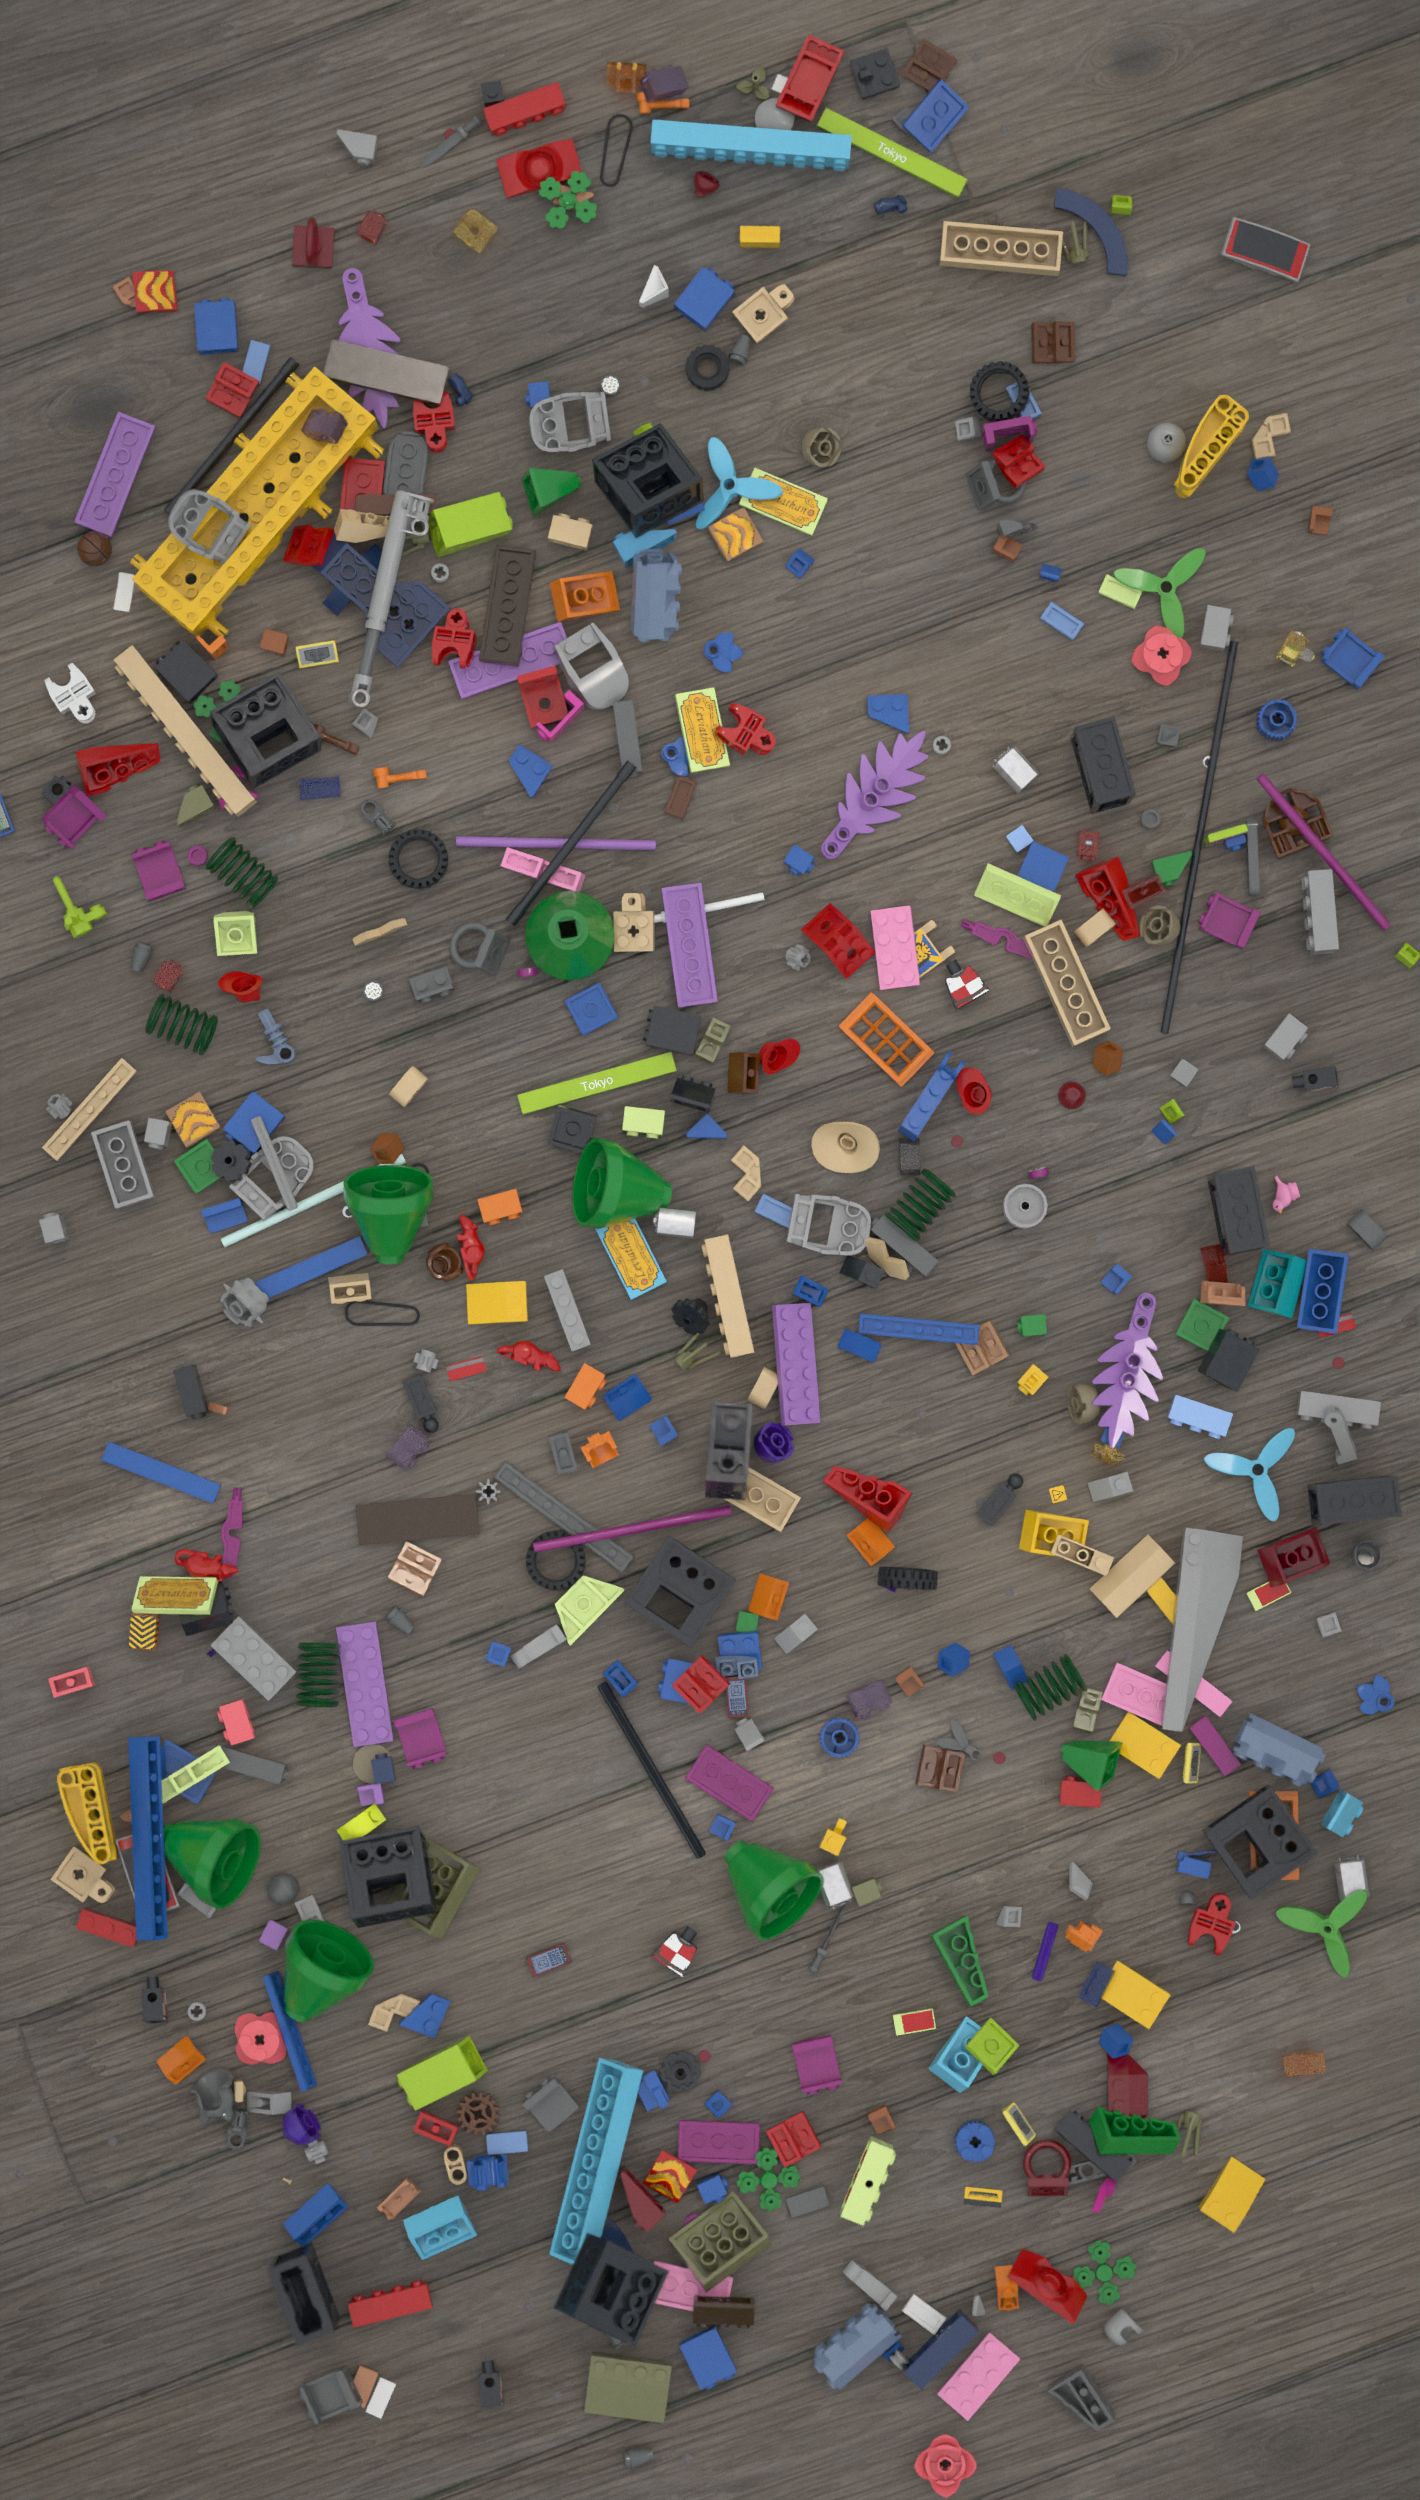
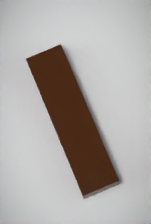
M395 494L356 495V512L373 513L380 516L390 515ZM416 494L434 500V503H431L428 515H430L436 509V494Z

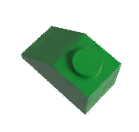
M1188 851L1152 860L1151 865L1156 885H1162V888L1174 885L1173 882L1180 876L1191 858L1192 852Z

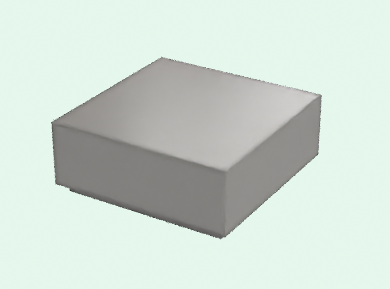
M1335 1612L1316 1618L1322 1638L1342 1631Z

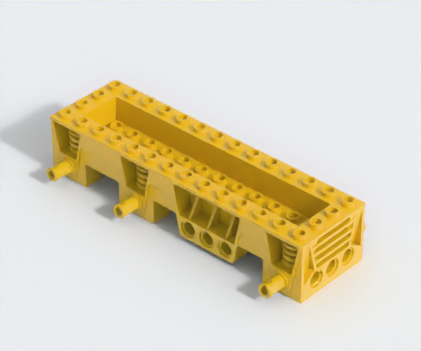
M316 367L303 380L294 372L290 375L291 378H287L286 383L295 390L252 440H249L243 433L238 435L241 440L236 438L234 443L243 449L242 452L206 492L226 502L239 515L247 514L249 516L248 523L250 527L224 565L215 559L211 560L201 554L194 553L172 533L148 561L138 553L134 556L135 559H132L130 562L131 565L139 570L132 578L138 589L194 637L197 635L201 636L204 631L209 629L217 637L221 635L225 638L221 632L227 635L229 630L216 620L223 610L221 605L237 586H244L282 542L283 533L297 516L302 518L307 511L314 509L323 519L329 517L328 514L330 515L333 509L321 501L320 496L327 489L325 485L349 456L354 458L361 449L365 448L378 459L380 454L382 455L385 451L384 448L372 440L373 434L379 429L376 418ZM319 423L326 424L327 429L324 433L316 431V426ZM294 453L301 456V460L296 464L290 462V456ZM271 483L275 486L273 493L267 494L264 492L266 484ZM212 505L191 539L209 550L230 516ZM190 574H194L197 577V581L192 585L186 583V577Z

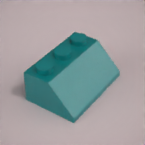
M1263 1249L1247 1307L1292 1318L1305 1274L1307 1260L1294 1255Z

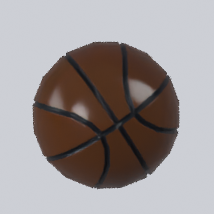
M97 531L88 532L78 542V555L85 564L94 567L105 564L111 557L112 544L103 533Z

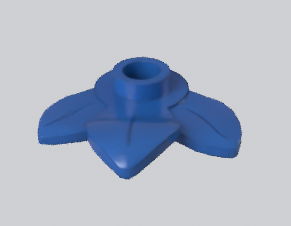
M720 633L715 640L708 641L703 649L705 657L712 660L714 667L722 672H731V662L743 655V651L732 643L733 633ZM715 647L717 653L711 654L710 648Z
M680 737L674 743L666 744L662 748L661 756L665 762L669 763L673 773L679 776H687L689 764L683 737ZM673 751L675 755L670 757L667 753Z
M1376 1675L1373 1685L1361 1684L1357 1686V1692L1364 1701L1359 1709L1366 1714H1374L1378 1711L1387 1712L1394 1706V1698L1389 1693L1390 1685L1382 1676ZM1382 1698L1387 1699V1704L1384 1706L1380 1703Z

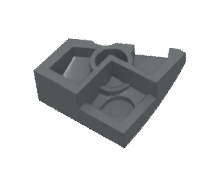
M1005 519L998 521L996 529L999 535H1002L1003 539L1018 533L1023 535L1038 529L1035 523Z

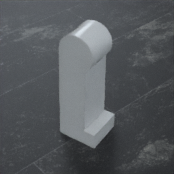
M1337 1406L1328 1407L1324 1413L1325 1423L1331 1428L1339 1448L1335 1450L1338 1465L1356 1460L1357 1449L1341 1409Z
M556 1624L510 1657L519 1669L564 1642L567 1638L558 1624Z
M851 2260L842 2271L885 2311L898 2297L896 2292L854 2260Z

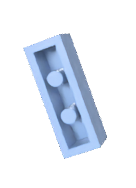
M1174 1395L1167 1418L1171 1419L1170 1423L1182 1427L1184 1423L1190 1425V1430L1201 1433V1430L1209 1432L1208 1436L1220 1439L1221 1436L1226 1437L1233 1414Z

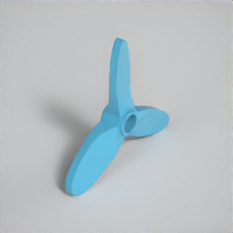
M712 437L708 443V453L713 470L721 482L720 487L704 505L705 510L699 513L696 520V528L703 530L710 526L722 514L732 498L737 495L754 500H771L780 497L783 494V490L777 483L766 479L754 477L737 479L730 453L719 439ZM735 482V486L731 490H727V486Z
M1288 1428L1279 1432L1265 1445L1257 1459L1253 1461L1228 1453H1211L1204 1457V1461L1209 1467L1223 1473L1249 1475L1252 1478L1254 1494L1262 1513L1270 1521H1276L1279 1516L1278 1497L1267 1472L1287 1452L1294 1440L1295 1431L1293 1428ZM1255 1464H1259L1262 1467L1260 1475H1255L1252 1472Z

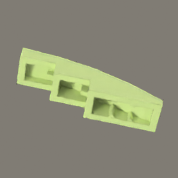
M220 1745L161 1781L162 1804L230 1763Z

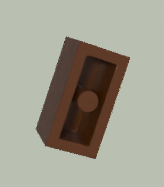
M747 1052L729 1053L727 1093L758 1094L760 1054Z

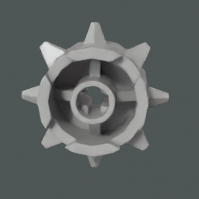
M249 1278L240 1281L235 1280L232 1287L224 1283L223 1285L227 1291L222 1295L220 1301L224 1303L225 1309L223 1311L226 1316L235 1324L243 1323L244 1326L249 1327L252 1326L255 1319L263 1323L260 1315L266 1310V1303L269 1301L267 1294L261 1292L253 1280Z

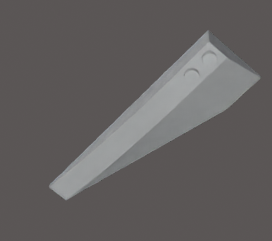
M1183 1529L1162 1722L1163 1730L1183 1731L1239 1577L1243 1536L1201 1529Z

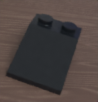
M682 1075V1078L676 1079L670 1101L709 1113L716 1088H712V1083L701 1081V1084L693 1082V1078Z

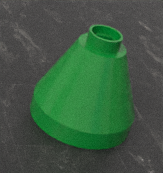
M577 891L558 892L546 897L532 911L526 925V945L534 963L547 975L564 981L585 979L598 972L606 964L614 947L613 922L605 907L592 896ZM569 922L576 923L578 936L561 939L559 927Z
M594 1138L585 1146L575 1170L572 1187L573 1214L580 1226L595 1229L654 1214L658 1209L668 1207L672 1195V1186L670 1182L664 1181L661 1174L615 1141Z
M402 1165L372 1166L349 1174L343 1183L344 1201L370 1251L376 1255V1260L379 1263L391 1265L402 1262L404 1254L410 1250L433 1200V1178L423 1170Z
M240 1819L180 1821L177 1824L169 1823L164 1827V1856L201 1902L216 1909H223L234 1903L248 1886L258 1864L261 1851V1837L258 1829L254 1825Z
M744 1840L739 1841L728 1850L724 1857V1861L728 1864L727 1873L745 1924L761 1941H767L781 1935L800 1920L816 1901L824 1884L823 1875L811 1863L756 1843L748 1845Z
M304 1920L296 1924L286 1941L284 2001L286 2003V2013L296 2021L308 2022L310 2018L318 2017L363 1988L374 1970V1961L366 1946L347 1930L329 1922Z

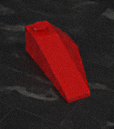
M158 743L100 746L75 752L77 768L87 797L107 792L114 784L120 781L123 783L128 780L127 777L136 772L141 773L161 761Z
M1118 856L1103 860L1075 874L1084 894L1087 897L1090 896L1096 903V909L1100 911L1104 908L1116 923L1112 928L1122 941L1140 936L1127 876Z
M834 1466L823 1480L825 1485L871 1522L888 1533L901 1518L912 1495L910 1491L896 1482L882 1481L877 1479V1477L860 1475L858 1472Z

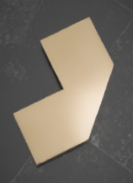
M1287 413L1266 418L1251 441L1255 459L1275 457L1272 437L1291 433Z
M405 918L390 921L379 928L365 931L352 940L355 946L367 943L401 929L407 925Z
M743 1145L731 1161L746 1174L733 1189L749 1201L761 1187L759 1158Z
M871 1237L865 1240L869 1257L880 1268L885 1270L889 1276L903 1280L909 1277L905 1260L889 1257L884 1240Z
M401 1993L375 2005L368 2025L387 2032L394 2013L406 2017L420 2003V2000Z

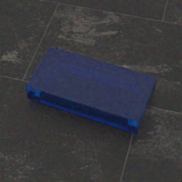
M339 777L299 780L301 800L341 797Z
M1096 1961L1079 1998L1098 2007L1115 1971Z

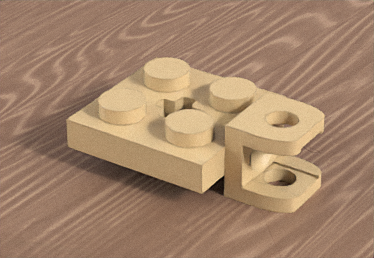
M785 284L779 285L770 293L762 287L732 311V313L758 344L788 320L783 311L792 305L794 295ZM781 295L787 296L784 299L780 298ZM764 311L766 313L764 315L765 319H755L757 316L756 312Z
M625 893L622 897V911L614 912V952L655 951L654 911H646V898L643 893ZM632 926L639 929V933L635 937H632V934L629 933Z
M73 1846L50 1879L83 1903L88 1896L100 1903L107 1902L115 1892L113 1884L102 1877L107 1868L97 1864L90 1856L76 1846ZM82 1869L84 1878L77 1880L74 1871ZM102 1888L106 1891L105 1895L101 1893Z

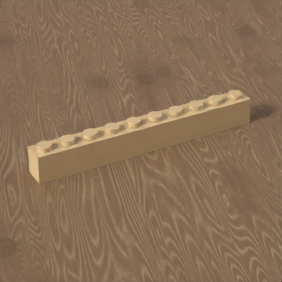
M133 645L114 659L117 664L115 669L121 676L124 674L127 676L129 681L126 683L133 691H139L142 695L139 697L145 707L150 705L154 710L151 713L158 723L162 721L165 724L164 731L170 738L172 736L176 738L178 742L175 745L182 753L185 751L188 753L190 758L187 760L194 769L199 767L202 771L200 776L206 784L210 782L214 786L213 793L219 800L221 798L225 800L227 804L224 807L231 815L235 813L239 817L257 803L135 647Z

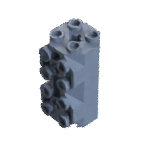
M646 549L641 550L639 556L637 553L634 554L630 630L634 636L638 637L639 641L648 642L650 639L667 641L674 631L679 630V622L676 617L680 611V604L678 600L675 601V595L681 592L678 576L682 573L681 563H677L676 555L671 552L665 555L663 550Z
M1248 1713L1249 1721H1243L1234 1741L1238 1744L1237 1747L1232 1746V1749L1235 1750L1233 1754L1244 1760H1247L1248 1757L1253 1759L1251 1763L1262 1769L1268 1766L1271 1768V1773L1281 1778L1286 1775L1289 1777L1288 1781L1301 1787L1302 1784L1312 1783L1317 1774L1315 1772L1317 1764L1321 1765L1326 1755L1322 1753L1323 1748Z
M869 2302L860 2309L861 2313L857 2317L853 2315L845 2322L846 2328L843 2331L835 2330L829 2336L831 2339L828 2342H821L814 2349V2367L820 2374L823 2372L826 2374L827 2382L834 2390L837 2387L841 2390L902 2337L899 2330L896 2332L894 2329L896 2327L881 2308L878 2309L875 2303L872 2305Z

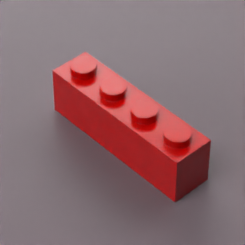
M556 82L483 108V112L491 135L501 136L512 128L516 130L526 126V123L532 121L538 123L543 121L546 116L562 114L563 110H566V103L560 86Z
M416 2280L410 2282V2286L403 2287L401 2284L391 2287L390 2291L383 2292V2289L373 2291L371 2296L364 2297L363 2294L353 2296L352 2300L348 2302L353 2328L432 2308L433 2302L428 2282Z

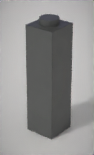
M633 700L613 702L621 767L628 760L637 767L629 778H637L639 774H642Z
M884 1214L881 1218L877 1216L871 1222L872 1229L870 1233L877 1239L884 1240L885 1245L901 1257L902 1260H905L922 1277L925 1278L938 1263L936 1258Z
M216 1744L215 1748L220 1745L230 1763L222 1768L276 1784H281L282 1780L286 1781L289 1769H286V1763Z

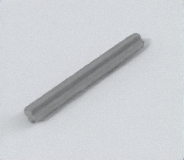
M260 1116L251 1120L285 1205L289 1211L294 1210L298 1207L263 1120Z

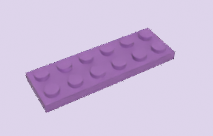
M121 412L117 413L74 521L75 524L101 532L111 538L113 537L156 426Z
M558 622L524 634L519 667L479 662L480 650L474 652L467 669H460V657L448 661L461 699L514 682L519 675L551 666H559L560 658L556 650L553 652L552 647L567 639L562 623Z
M701 883L661 888L677 1006L684 1007L718 1002Z
M811 1303L773 1305L772 1314L781 1426L820 1423Z
M376 1621L336 1627L338 1644L341 1645L339 1651L341 1653L340 1658L353 1746L358 1747L394 1741Z

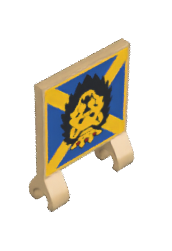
M933 920L914 932L920 978L955 953L952 946L939 953L926 934L936 928Z

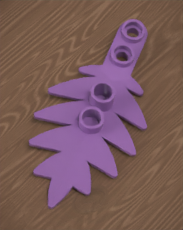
M355 268L347 269L343 273L342 279L349 309L341 317L339 325L348 324L338 341L397 354L379 340L399 343L400 338L388 326L374 318L383 317V313L379 309L368 305L361 272ZM355 275L356 278L355 280H350L349 276ZM359 294L360 297L358 299H354L353 295ZM351 385L348 395L353 398L366 390V388ZM367 389L362 407L368 412L374 410L377 420L382 428L385 429L387 425V407L398 408L399 405L393 395Z
M925 731L918 733L908 742H906L902 734H899L893 747L892 758L884 744L879 741L875 758L876 773L864 754L861 755L859 770L861 790L851 773H848L845 783L846 808L842 802L838 803V814L841 821L821 846V852L827 859L837 858L856 833H873L875 829L867 825L885 823L901 817L900 813L883 807L904 804L916 799V796L894 788L907 787L925 779V776L907 770L928 758V755L918 752L925 738ZM839 832H843L845 838H841ZM832 847L833 853H830L827 848Z
M1142 1293L1138 1296L1128 1330L1119 1332L1114 1336V1339L1124 1341L1112 1346L1097 1359L1098 1362H1118L1105 1369L1092 1380L1093 1384H1114L1099 1394L1092 1402L1093 1405H1112L1098 1422V1426L1109 1427L1108 1439L1110 1448L1115 1446L1122 1431L1131 1436L1134 1435L1133 1421L1129 1411L1146 1421L1149 1420L1145 1405L1137 1391L1158 1402L1157 1394L1143 1371L1145 1370L1159 1380L1163 1379L1156 1360L1148 1350L1150 1348L1157 1351V1346L1148 1336L1156 1307V1299L1150 1293ZM1144 1299L1149 1301V1305L1146 1307L1143 1305ZM1139 1318H1142L1144 1321L1141 1326L1137 1324Z

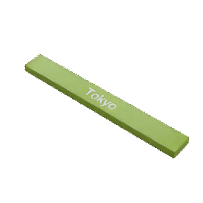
M828 108L825 109L817 124L818 128L830 134L852 135V145L959 198L968 180Z
M668 1052L517 1096L522 1114H527L673 1073L677 1070L672 1053Z

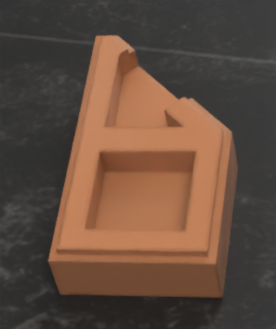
M130 277L112 286L123 305L136 308L134 283Z

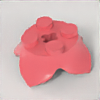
M1155 626L1146 633L1144 642L1134 650L1131 662L1138 670L1149 672L1157 683L1168 686L1177 679L1180 668L1190 660L1192 650L1184 639L1175 636L1168 628ZM1160 650H1164V652L1168 653V655L1165 656V659H1162V656H1158L1157 653H1159Z
M268 2012L262 2016L247 2013L238 2017L235 2025L237 2037L236 2053L241 2062L250 2065L259 2062L274 2064L285 2058L287 2048L274 2012ZM257 2034L258 2036L261 2034L264 2036V2044L256 2042L257 2038L255 2036Z
M945 2434L935 2438L929 2448L919 2454L914 2467L920 2477L931 2482L932 2488L936 2493L947 2498L957 2491L962 2479L969 2478L974 2473L977 2465L972 2454L961 2448L959 2442L954 2437ZM943 2459L951 2462L947 2465V2468L939 2465L940 2462H943Z

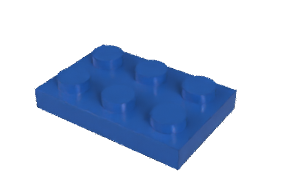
M938 80L901 126L928 152H932L969 106L943 80Z
M166 1739L160 1749L161 1781L199 1757ZM217 1771L179 1794L199 1804Z

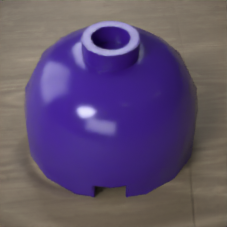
M769 1422L761 1427L754 1437L755 1452L763 1461L769 1463L781 1462L791 1456L794 1451V1446L792 1447L793 1435L786 1426H781V1423Z
M300 2103L292 2107L283 2118V2134L287 2140L297 2145H308L321 2137V2134L318 2133L321 2126L315 2114L310 2109L306 2111L303 2108L305 2105Z

